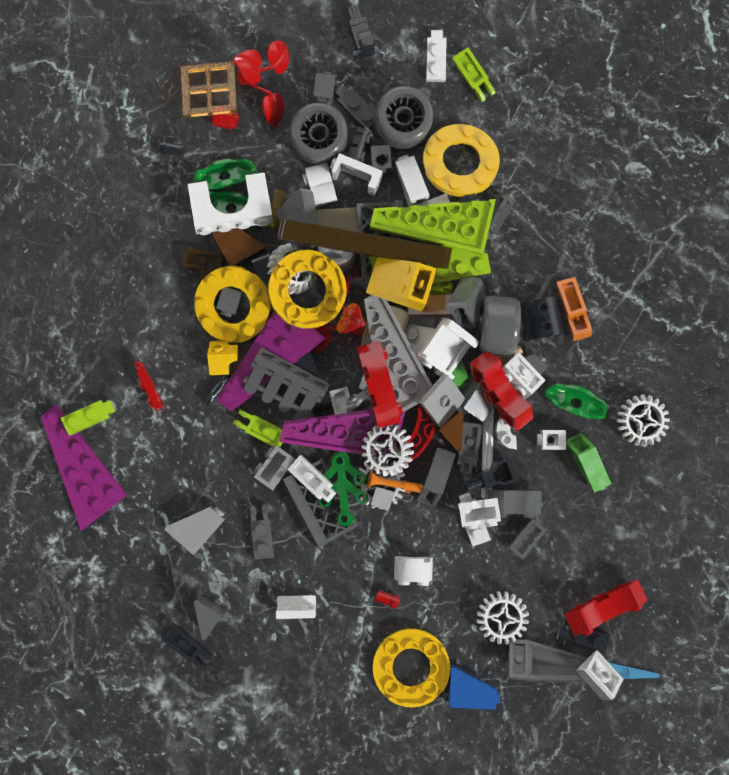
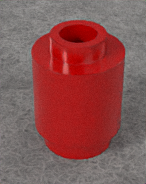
M216 107L215 111H211L210 122H213V126L230 130L237 128L239 114L235 113V111Z

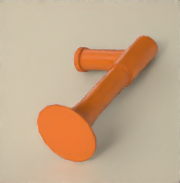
M370 470L367 483L368 489L373 485H384L405 490V493H410L411 491L421 493L423 488L422 484L379 477L373 473V470Z

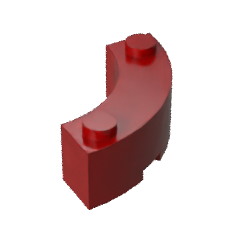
M380 341L358 346V355L378 428L400 423V414H403L401 403L396 401L386 360L389 359L386 348L381 347Z
M485 351L469 363L475 382H480L484 390L482 395L490 406L494 404L501 413L499 417L517 432L533 419L532 405L527 400H524L510 384L498 356Z
M420 403L416 405L417 420L415 427L410 435L411 438L407 440L408 444H414V446L409 447V450H413L414 454L408 455L412 458V461L427 447L436 428V424Z
M638 579L618 585L606 594L605 592L591 597L590 601L583 605H577L564 615L574 636L579 634L586 636L593 633L595 627L617 615L630 610L635 612L642 609V605L647 601V598Z

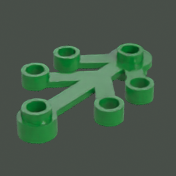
M338 451L333 454L331 458L332 466L324 476L330 481L338 471V480L331 488L336 494L339 491L341 513L338 515V523L341 526L347 527L351 526L355 519L353 513L349 511L347 490L355 496L359 504L366 503L368 495L365 492H361L346 478V471L354 477V481L357 484H364L367 481V476L364 473H360L350 464V456L346 452ZM339 457H341V458L343 459V463H342V464H339V463H338V458H339ZM359 475L363 476L362 482L358 481ZM361 494L365 497L363 502L359 500ZM322 499L318 500L319 505L322 507H327L331 504V500L327 504H323ZM344 515L348 518L347 522L342 521Z

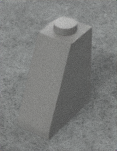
M211 506L167 526L164 530L194 555L224 522L226 518L223 515L225 513L216 506L214 508Z

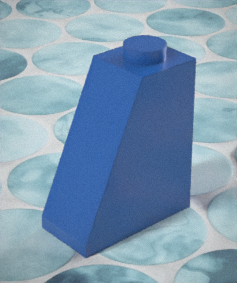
M450 664L449 707L496 710V704H500V692H497L496 687Z

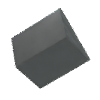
M471 372L466 380L467 384L460 390L466 399L460 408L484 423L494 408V404L490 406L482 395L484 390L480 382H475Z
M202 595L194 601L201 639L206 640L225 610Z

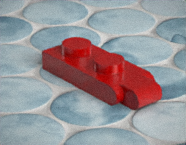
M139 361L136 362L135 368L140 378L138 383L142 391L146 390L148 398L146 399L150 408L155 410L164 408L165 406L144 364Z

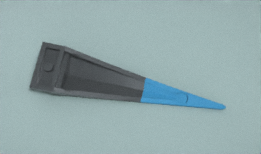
M509 639L508 679L527 680V682L584 680L576 670L589 657L530 640L516 639L513 642L512 639ZM609 663L623 679L658 678L660 676L658 673Z

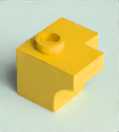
M210 341L207 354L210 375L229 374L230 363L238 359V345H229V342Z

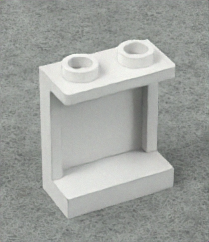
M340 153L337 158L332 160L330 169L334 180H337L340 171H344L368 181V194L375 196L382 180L381 170Z
M444 317L417 356L423 359L421 362L429 369L435 368L437 370L435 373L439 377L445 373L453 380L454 376L451 373L470 346L476 348L479 341L454 321Z

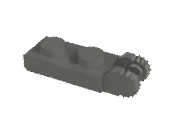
M267 504L262 505L264 520H257L255 505L250 506L255 560L274 558L271 522L268 517Z

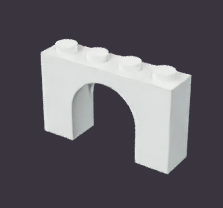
M265 173L245 175L249 197L248 202L241 211L233 214L219 212L213 207L210 201L207 181L188 184L196 234L208 235L215 231L227 232L234 228L247 229L254 225L266 226L269 223H273Z

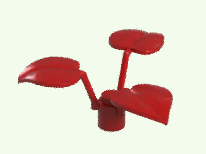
M273 41L269 44L267 59L270 65L260 68L262 64L261 56L253 49L245 50L232 59L239 69V83L241 85H251L252 89L260 90L268 95L263 97L262 108L272 128L276 127L283 117L285 110L284 101L279 93L272 94L271 91L257 86V83L261 80L259 72L273 68L276 74H281L287 69L289 52L286 44L282 41Z
M344 273L343 275L346 281L347 296L349 292L350 281L348 275ZM352 303L347 307L343 305L342 309L344 311L337 323V327H328L327 323L315 328L327 339L310 351L312 355L321 352L328 346L332 330H337L341 334L350 332L356 336L363 334L365 322L359 305L356 303Z

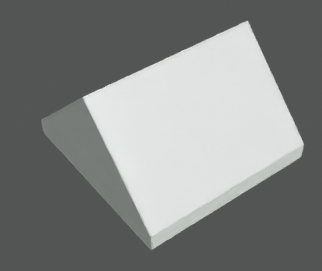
M598 650L576 670L602 700L614 699L623 681V678Z

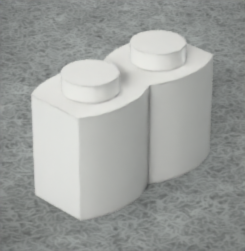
M323 163L305 168L306 174H303L305 185H310V189L313 192L315 207L338 202L328 164Z

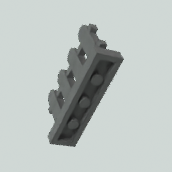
M262 347L251 365L254 367L250 377L246 376L243 380L246 383L244 389L248 394H253L257 389L263 392V402L271 403L273 399L280 401L279 410L288 412L290 408H293L297 411V420L307 417L312 418L314 414L311 411L316 401L321 402L330 385ZM264 374L271 376L267 387L260 384ZM282 383L289 386L284 396L277 393ZM299 392L306 395L301 405L294 402Z

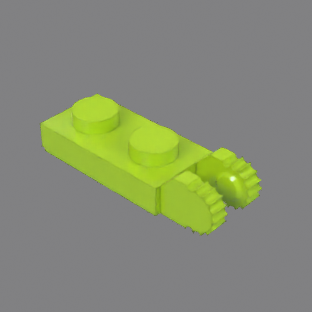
M468 47L452 57V61L481 102L486 99L479 88L480 85L484 84L491 96L495 94L488 76Z
M241 409L238 413L241 416L247 417L251 421L246 426L242 422L234 420V425L246 430V433L273 447L277 445L281 448L283 444L280 442L281 428L256 415H251Z

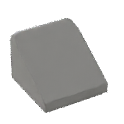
M376 486L370 505L389 511L395 492Z

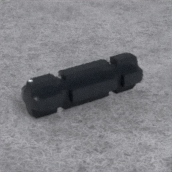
M221 375L219 377L220 380H217L209 391L210 394L206 395L203 399L205 404L212 406L215 403V399L219 396L231 375Z

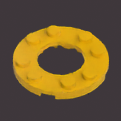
M465 124L449 125L435 132L428 140L423 153L425 174L429 181L440 191L459 197L474 193L478 194L488 188L496 177L500 162L499 152L494 141L482 130ZM459 143L472 146L479 155V167L469 175L451 173L443 163L444 151L449 146Z
M300 250L285 256L275 266L269 278L268 295L274 311L286 323L298 328L311 329L327 324L338 315L346 298V281L340 267L334 260L318 251ZM311 271L322 278L326 294L324 300L318 306L305 309L299 307L291 300L288 285L290 279L298 272Z
M225 266L212 271L200 282L195 294V312L200 324L210 335L224 342L240 343L255 337L264 328L270 317L271 303L267 287L256 274L242 267ZM233 286L241 289L250 300L249 315L239 323H229L223 320L215 310V297L225 287Z
M407 628L390 634L381 642L373 660V675L377 687L388 700L404 707H420L434 701L445 689L450 676V661L443 644L434 635L421 629ZM413 648L420 650L429 659V675L419 685H403L393 674V661L405 649Z

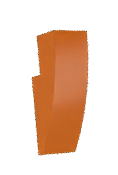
M576 278L558 281L556 284L572 341L591 337L592 328Z

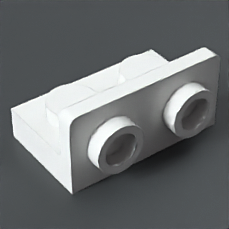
M519 352L502 367L510 384L524 400L532 395L545 381Z
M315 595L277 597L276 619L316 617Z

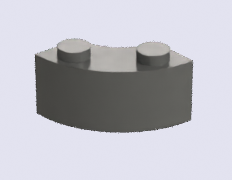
M488 490V499L498 498L500 517H507V514H522L523 518H534V514H541L542 491Z

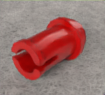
M378 590L375 601L391 606V609H397L400 597H397V594L394 596Z

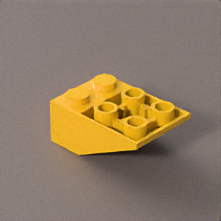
M377 257L366 293L422 312L427 303L437 269L418 262Z

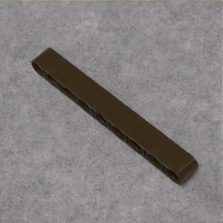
M280 219L277 239L374 257L418 262L442 269H449L452 249L287 219Z

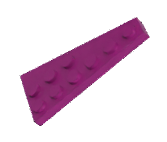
M274 312L216 401L230 411H233L253 395L245 391L246 383L243 380L246 376L250 377L254 367L251 365L261 347L294 364L327 338L314 328L304 329L292 326ZM264 374L260 384L266 386L271 376Z
M55 405L43 414L41 419L80 530L82 531L128 494L79 432L68 436L61 421V417L66 415L58 405Z
M373 409L283 421L280 442L363 454L366 450L361 447L362 445H367L363 439L369 438L367 433L368 431L373 432V427L377 426ZM405 411L403 412V414H400L401 422L393 424V428L396 425L400 426L399 432L401 430ZM382 434L376 441L385 443L390 438V435ZM386 446L385 450H387L386 453L388 454L391 452L389 446ZM375 449V454L379 457V452Z

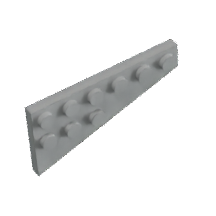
M371 295L364 299L371 343L380 341L381 347L387 350L389 359L386 360L396 401L401 403L404 412L419 404V401L431 389L432 384L387 300Z

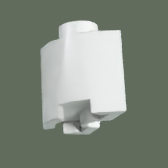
M499 417L494 428L496 439L506 448L517 449L516 436L512 435L511 427Z
M498 498L459 503L462 527L466 526L467 530L476 529L478 524L483 523L486 524V527L497 526V522L501 521Z
M395 556L394 579L398 581V585H410V582H417L419 586L429 585V581H432L433 557Z

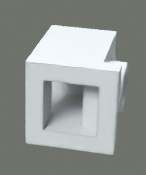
M541 430V434H537V445L541 446L543 450H566V430ZM549 436L553 437L552 443L547 442Z

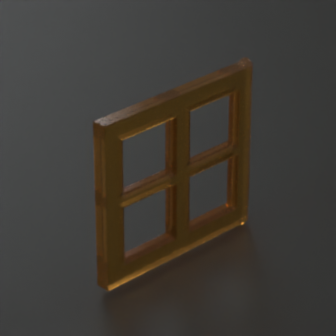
M233 61L179 67L181 70L184 118L237 113L235 63ZM227 69L228 83L211 84V70ZM205 71L206 85L189 86V73ZM228 91L229 105L212 106V92ZM206 93L207 107H190V94Z

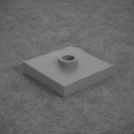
M444 373L419 403L434 423L442 428L466 399L449 375Z

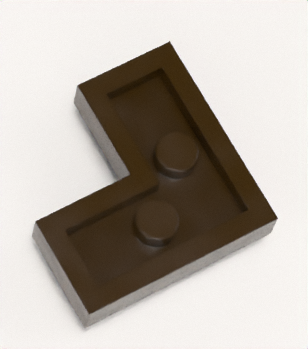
M185 248L182 267L201 270L200 284L209 273L222 267L224 255L223 253Z

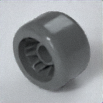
M398 86L387 91L380 98L374 114V126L378 136L387 145L398 149L411 148L423 141L433 122L431 102L422 91L411 86ZM404 117L407 123H401L397 118Z
M317 102L302 107L294 115L290 125V139L293 149L307 163L313 165L331 163L333 158H337L339 153L342 154L347 145L348 129L343 115L335 107L326 103ZM317 133H322L325 136L322 140L314 138Z
M486 296L483 298L477 326L478 349L480 352L488 351L496 355H512L515 353L521 325V306L518 299L502 296Z

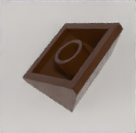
M457 412L442 428L437 429L455 451L462 450L464 412Z

